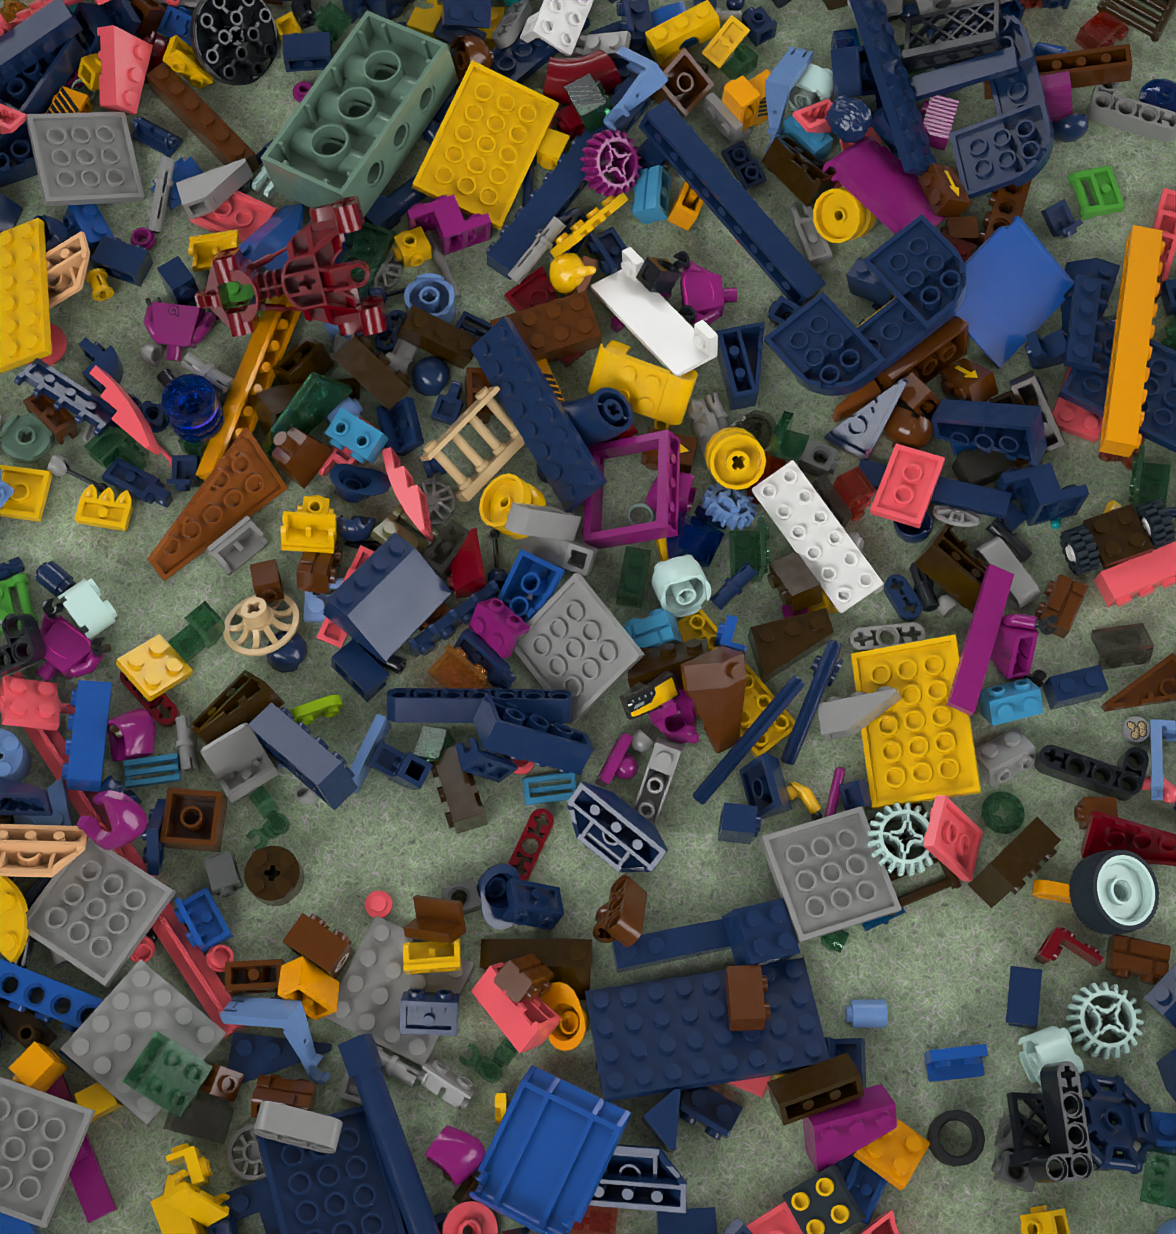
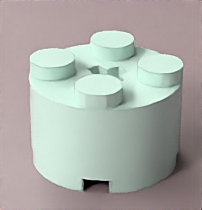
M810 63L790 91L788 104L791 106L790 111L794 112L801 107L805 108L828 98L831 101L835 94L833 72L828 68H821Z
M687 554L674 557L655 565L652 587L664 610H668L677 617L689 616L702 608L701 604L705 599L709 600L711 596L710 584L701 566L692 555Z
M92 578L88 581L85 579L81 580L58 596V599L66 607L70 616L89 639L115 623L114 618L118 616L108 600L102 602L99 598L102 594Z
M1050 1026L1019 1039L1018 1045L1023 1044V1051L1019 1052V1057L1032 1083L1038 1082L1041 1086L1040 1071L1044 1065L1049 1063L1069 1061L1075 1064L1079 1073L1084 1070L1082 1060L1078 1055H1075L1071 1046L1072 1039L1066 1028L1059 1029L1056 1026Z

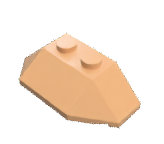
M82 231L46 252L49 309L83 288L90 251L85 233Z
M0 824V876L53 877L86 849L89 836L77 826Z

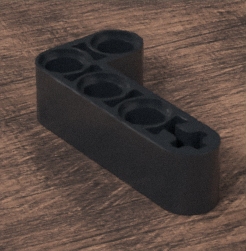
M9 614L3 619L2 630L7 645L0 647V678L39 662L46 655V645L37 621L31 614ZM19 620L22 624L20 631L17 627V623ZM28 645H29L30 648H31V654H30V656L27 654V646H28ZM5 655H6L7 658H8V664H7V665H5V663H4V656H5Z
M1047 745L1036 754L1034 766L1038 772L1109 797H1117L1121 801H1127L1140 792L1147 771L1149 757L1144 749L1132 747L1120 756L1117 766L1055 745ZM1046 755L1050 757L1049 761L1052 762L1051 764L1047 763L1048 758L1045 757ZM1128 757L1134 758L1137 761L1138 767L1132 766L1128 761ZM1069 764L1076 765L1079 768V774L1073 773L1069 768ZM1095 772L1101 773L1104 776L1105 783L1096 779ZM1122 781L1130 785L1131 792L1124 790L1121 785Z
M1069 1061L1046 1064L1040 1071V1081L1051 1155L1033 1157L1029 1163L1030 1176L1037 1183H1059L1089 1179L1093 1172V1161L1078 1069L1075 1064Z

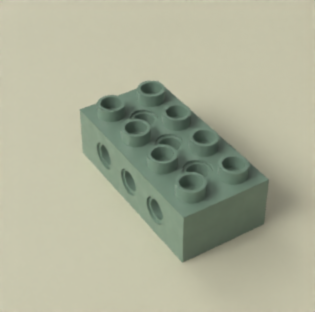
M366 11L261 157L277 193L310 208L335 203L336 200L358 196L364 218L458 83L448 44Z

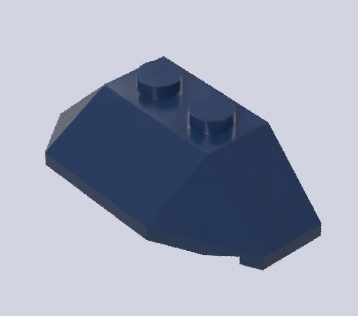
M583 781L566 803L568 810H570L576 838L617 872H652L668 851L656 827L611 791Z
M617 1144L589 1206L686 1213L687 1181L660 1147Z

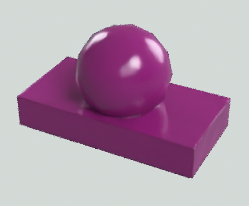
M625 733L617 738L595 780V784L604 788L610 784L614 774L622 780H630L637 774V760L632 755L625 754L633 739L632 736Z

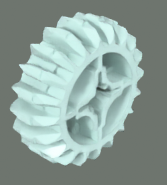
M899 803L893 805V810L889 806H885L883 809L884 814L877 812L875 815L877 821H871L869 824L873 830L868 831V836L874 837L875 840L868 842L867 846L868 848L876 845L878 847L871 854L872 858L881 854L882 859L879 861V864L882 866L887 863L889 865L887 868L888 873L897 868V875L900 877L904 874L905 869L909 876L915 874V869L919 873H923L925 871L924 865L930 867L933 864L931 858H936L924 847L923 836L928 830L929 822L927 819L930 816V812H926L922 816L919 814L921 807L917 806L912 811L910 803H906L903 810ZM902 819L899 830L883 832L887 823ZM912 823L921 830L923 835L913 831ZM903 832L907 836L906 839L909 838V842L905 846L901 843L902 840L898 839ZM885 844L892 845L895 848L896 856L888 851ZM924 847L921 856L906 860L910 848Z
M1107 982L1100 983L1099 987L1096 983L1089 984V990L1086 987H1082L1079 989L1080 995L1075 994L1072 996L1075 1004L1067 1006V1009L1074 1013V1015L1066 1016V1021L1074 1022V1025L1067 1028L1070 1033L1076 1031L1078 1035L1072 1039L1073 1042L1077 1043L1082 1040L1084 1042L1081 1046L1083 1052L1091 1047V1056L1097 1057L1100 1053L1103 1060L1109 1059L1110 1054L1114 1059L1119 1058L1121 1052L1128 1054L1130 1052L1129 1046L1135 1047L1138 1044L1134 1037H1140L1143 1034L1141 1030L1136 1028V1026L1144 1024L1143 1020L1136 1018V1015L1142 1013V1010L1140 1008L1134 1010L1132 1006L1137 1002V999L1127 1000L1128 990L1118 993L1119 987L1117 984H1113L1109 989ZM1094 998H1104L1112 1001V1003L1103 1009L1098 1005H1092L1090 1001ZM1120 1010L1124 1016L1125 1028L1118 1019ZM1108 1014L1109 1020L1106 1022H1109V1024L1101 1027L1103 1025L1101 1020L1103 1019H1100V1017ZM1085 1015L1090 1018L1092 1023L1089 1031L1085 1024ZM1104 1032L1120 1038L1115 1043H1105L1097 1040Z

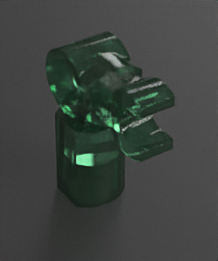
M264 786L257 788L249 794L250 800L263 819L268 818V821L262 825L263 828L251 830L246 835L249 840L255 836H260L261 841L254 847L255 850L266 847L269 839L272 838L274 840L279 835L287 833L290 829V820L285 815L277 812L279 807Z
M505 1037L494 1051L493 1055L495 1057L493 1059L486 1055L482 1057L480 1050L474 1044L469 1043L468 1047L474 1051L473 1058L467 1060L460 1055L459 1060L465 1066H474V1071L486 1082L494 1084L501 1080L503 1066H508L518 1051L509 1039Z

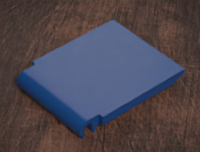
M1019 215L1011 219L1013 222L1010 225L999 227L964 263L967 290L961 307L954 315L969 324L968 335L998 369L1027 340L1025 335L1036 331L1066 300L1063 295L1074 284L1072 278Z
M531 1065L522 1078L477 1170L482 1174L476 1178L479 1185L475 1192H469L470 1198L539 1234H570L575 1221L581 1224L632 1113L608 1101L604 1102L602 1098Z

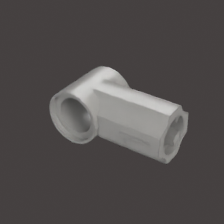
M399 338L392 353L388 352L386 354L391 360L389 365L395 371L400 369L410 377L414 366V359L419 348Z

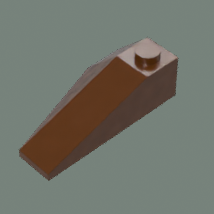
M720 646L680 665L684 691L687 697L692 699L695 705L694 711L697 716L701 717L705 725L704 731L714 751L718 754L733 747L739 740L747 679L744 654L728 647Z

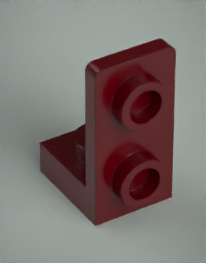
M1056 927L1049 932L1034 957L1043 965L1050 960L1055 961L1063 949L1060 946L1061 944L1095 967L1102 964L1105 958L1099 955L1100 952L1097 948L1087 943L1082 944L1075 939L1076 936L1071 931L1062 927L1060 929Z

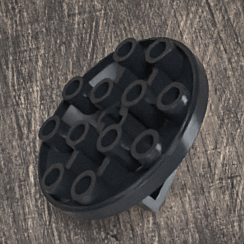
M200 0L191 18L190 39L199 64L212 78L227 85H247L257 81L269 69L277 53V30L271 11L262 0ZM270 58V63L265 70L263 62Z

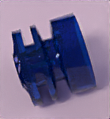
M185 374L172 379L165 386L161 395V405L178 437L191 443L204 442L213 438L221 430L224 423V411L209 380L200 375Z

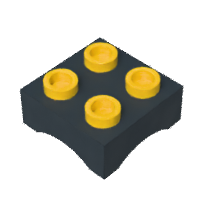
M836 1164L826 1168L782 1195L803 1234H839L866 1218L848 1190Z

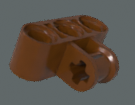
M626 874L620 876L614 882L610 890L609 901L596 911L595 918L597 923L593 928V936L599 942L611 943L618 940L625 947H630L639 939L642 933L647 892Z

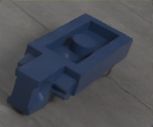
M118 457L115 458L102 475L103 481L122 491L128 490L130 495L149 504H153L155 501L157 504L168 508L173 501L171 492L164 489L165 485L160 482L158 477Z

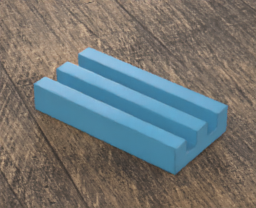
M178 753L123 761L125 767L124 776L126 778L125 787L127 789L181 781ZM166 762H173V763H174V764H170V765H163V766H156V767H149V768H142V769L131 770V767H138V766H145V765H152V764H159V763H166ZM174 771V775L132 780L133 776Z
M571 772L569 774L556 773L522 778L526 806L569 800L578 787L576 774ZM571 779V783L531 789L528 784ZM569 789L573 790V792L530 798V795L532 794H540Z

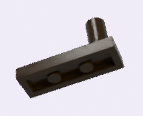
M0 997V1024L25 1049L34 1041L49 1047L58 1037L40 1019L35 1018V1015L28 1008H26L24 1013L8 1007L10 1001Z

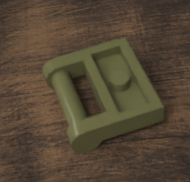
M401 504L374 528L371 534L373 539L383 544L396 532L414 546L422 556L434 546L441 536L438 531L433 529L434 540L428 541L406 514ZM401 520L409 527H411L413 530H415L417 533L422 535L425 539L423 541L420 540L410 531L401 526L398 522Z

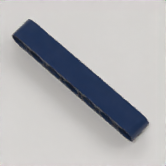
M393 688L386 693L387 719L398 723H474L473 718L487 693L495 697L494 702L503 706L507 702L517 705V710L528 716L534 712L545 718L549 724H554L555 722L565 724L572 720V693L562 689Z

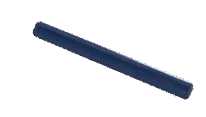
M792 676L693 793L692 796L697 802L702 805L707 802L805 685L803 680L798 676Z

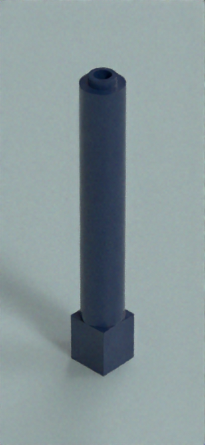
M416 175L387 197L384 194L378 197L365 215L364 224L378 238H381L401 222L400 217L406 214L407 210L413 205L420 203L428 197V195L411 188Z
M362 1034L338 1044L349 1078L354 1079L408 1233L441 1234L381 1070L383 1063L372 1034Z

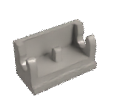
M247 515L209 545L207 550L216 563L230 576L265 548L269 542L265 539L262 531Z

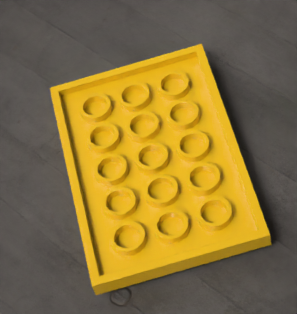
M472 60L411 188L434 199L442 195L450 196L454 194L461 212L469 216L488 213L491 226L501 230L559 103Z
M39 218L0 233V374L33 362L36 358L41 359L52 355L44 221Z
M956 634L851 653L856 692H866V694L877 692L876 690L880 687L890 686L893 689L896 688L902 696V699L861 729L872 808L875 810L882 809L885 806L893 807L895 803L905 805L906 803L913 804L933 801L936 795L952 798L982 793L970 715L946 705L960 660Z

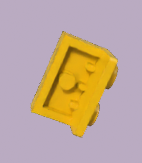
M177 35L171 37L162 61L198 89L213 83L214 78L199 64L193 48Z
M188 1143L181 1144L171 1149L172 1154L165 1156L166 1161L173 1166L186 1162L192 1185L200 1188L210 1184L209 1176L213 1175L211 1164L208 1158L202 1157L201 1150L197 1147L189 1146Z

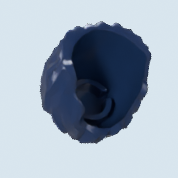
M844 94L839 96L830 106L825 120L831 127V132L836 134L843 142L856 143L868 131V127L872 122L871 110L860 99L849 98Z

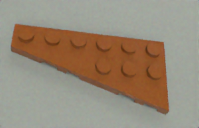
M244 427L147 558L163 581L207 550L209 545L247 515L251 517L288 489L248 428Z

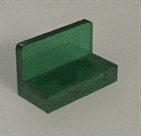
M783 412L772 434L769 456L799 462L810 436L791 431L794 413Z

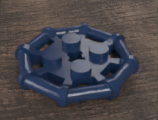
M1090 1071L1080 1073L1082 1094L1087 1089L1091 1095L1088 1101L1083 1098L1091 1154L1092 1159L1096 1162V1167L1102 1171L1113 1169L1129 1171L1131 1174L1140 1173L1143 1169V1164L1151 1153L1158 1149L1150 1116L1151 1107L1149 1103L1145 1104L1124 1083V1078L1119 1075L1114 1077L1092 1074ZM1101 1087H1107L1111 1091H1104ZM1126 1099L1130 1106H1127L1123 1100ZM1108 1115L1112 1121L1116 1122L1115 1126L1109 1122ZM1135 1140L1141 1146L1138 1152L1133 1147ZM1113 1151L1122 1152L1125 1159L1112 1157Z

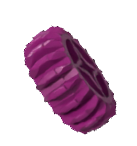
M603 130L600 133H595L592 135L593 139L586 141L588 147L582 149L585 157L579 159L584 162V167L580 170L586 172L583 180L590 181L588 188L595 189V193L603 194L605 197L610 195L617 197L622 192L624 194L628 193L630 188L636 186L635 180L641 177L637 170L643 168L638 164V160L642 157L636 154L640 147L632 146L634 139L627 138V133H620L619 130ZM603 173H605L606 176L608 177V179H611L612 182H610L609 180H607V179L605 178V176L603 175Z

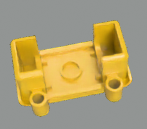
M611 340L604 348L601 343L588 385V392L593 394L601 388H612L619 391L626 397L633 412L655 419V429L664 431L668 430L670 425H680L697 380V371L691 370L678 377L670 374L671 371L627 355L631 350L629 345Z

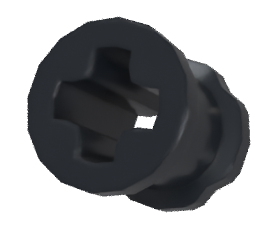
M294 0L291 3V8L297 13L298 23L302 28L316 25L319 20L318 14L311 7V0Z

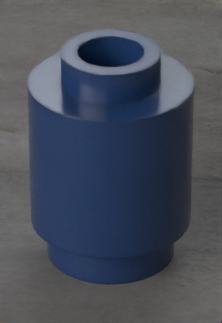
M54 561L44 562L36 570V581L55 597L76 585L73 577Z

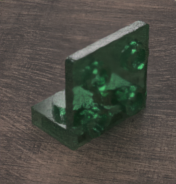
M1140 445L1139 453H1134L1129 502L1133 503L1135 509L1140 504L1160 499L1166 508L1171 465L1145 463V445Z
M758 516L755 531H729L730 578L745 562L758 573L749 582H761L763 574H767L771 554L770 549H766L767 540H769V524H764V516Z
M156 1031L122 1082L167 1111L180 1117L206 1079L212 1066Z
M1153 1148L1147 1149L1140 1192L1141 1202L1176 1209V1153Z

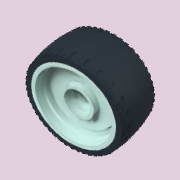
M1126 850L1098 852L1081 860L1075 867V870H1073L1069 884V897L1076 916L1079 917V920L1087 928L1098 933L1110 935L1129 933L1145 927L1154 917V914H1156L1159 904L1158 882L1149 864L1141 856L1134 854V852Z

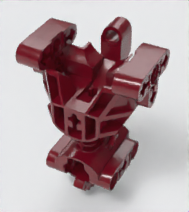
M350 196L336 200L335 203L309 209L312 221L298 233L294 234L286 247L273 254L269 253L254 262L249 258H243L240 247L219 251L212 260L205 289L194 294L197 308H210L231 330L232 337L253 333L260 322L258 311H302L307 321L317 320L338 325L340 335L342 336L351 335L354 332L373 335L385 331L388 318L382 295L370 296L360 300L357 288L366 285L369 280V265L361 260L335 264L336 257L343 249L344 233L362 229L364 218L359 197ZM288 250L289 258L282 269L275 268L272 271L268 269L262 273L260 270L261 266L273 261L274 257ZM356 267L362 268L366 276L363 279H355L351 274V270ZM238 281L242 285L251 284L255 294L247 300L230 302L226 283ZM282 295H286L295 307H286L284 304H269L263 301L266 298L271 300L273 297L277 296L280 298Z

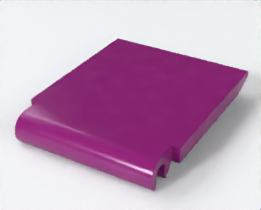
M870 136L863 137L823 166V173L831 166L834 167L836 174L832 177L831 181L839 180L850 193L894 234H897L921 214L935 227L946 219L934 214L918 181L919 178L916 175L905 173L901 161L885 145L882 147Z

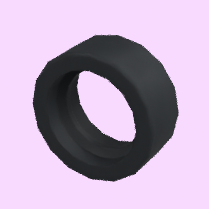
M962 1110L946 1111L935 1117L929 1125L927 1140L930 1142L929 1149L933 1156L941 1163L952 1167L965 1166L977 1160L982 1153L985 1144L984 1130L978 1119L969 1112ZM949 1121L964 1123L972 1133V1146L963 1155H951L940 1144V1130Z

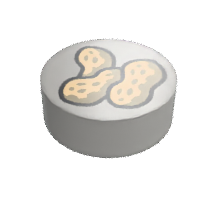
M1134 716L1128 718L1122 724L1121 734L1128 743L1140 744L1148 738L1150 727L1146 720Z

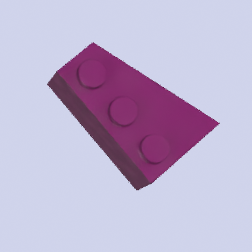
M882 1084L864 1088L865 1096L802 1119L806 1154L818 1173L897 1128L896 1104Z

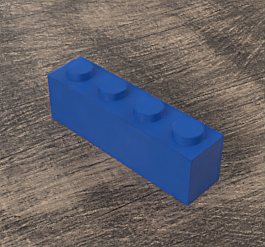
M78 680L77 690L72 689L71 705L75 706V713L69 714L68 730H72V738H66L65 754L69 755V763H63L62 780H67V790L101 792L107 723L111 701V682Z

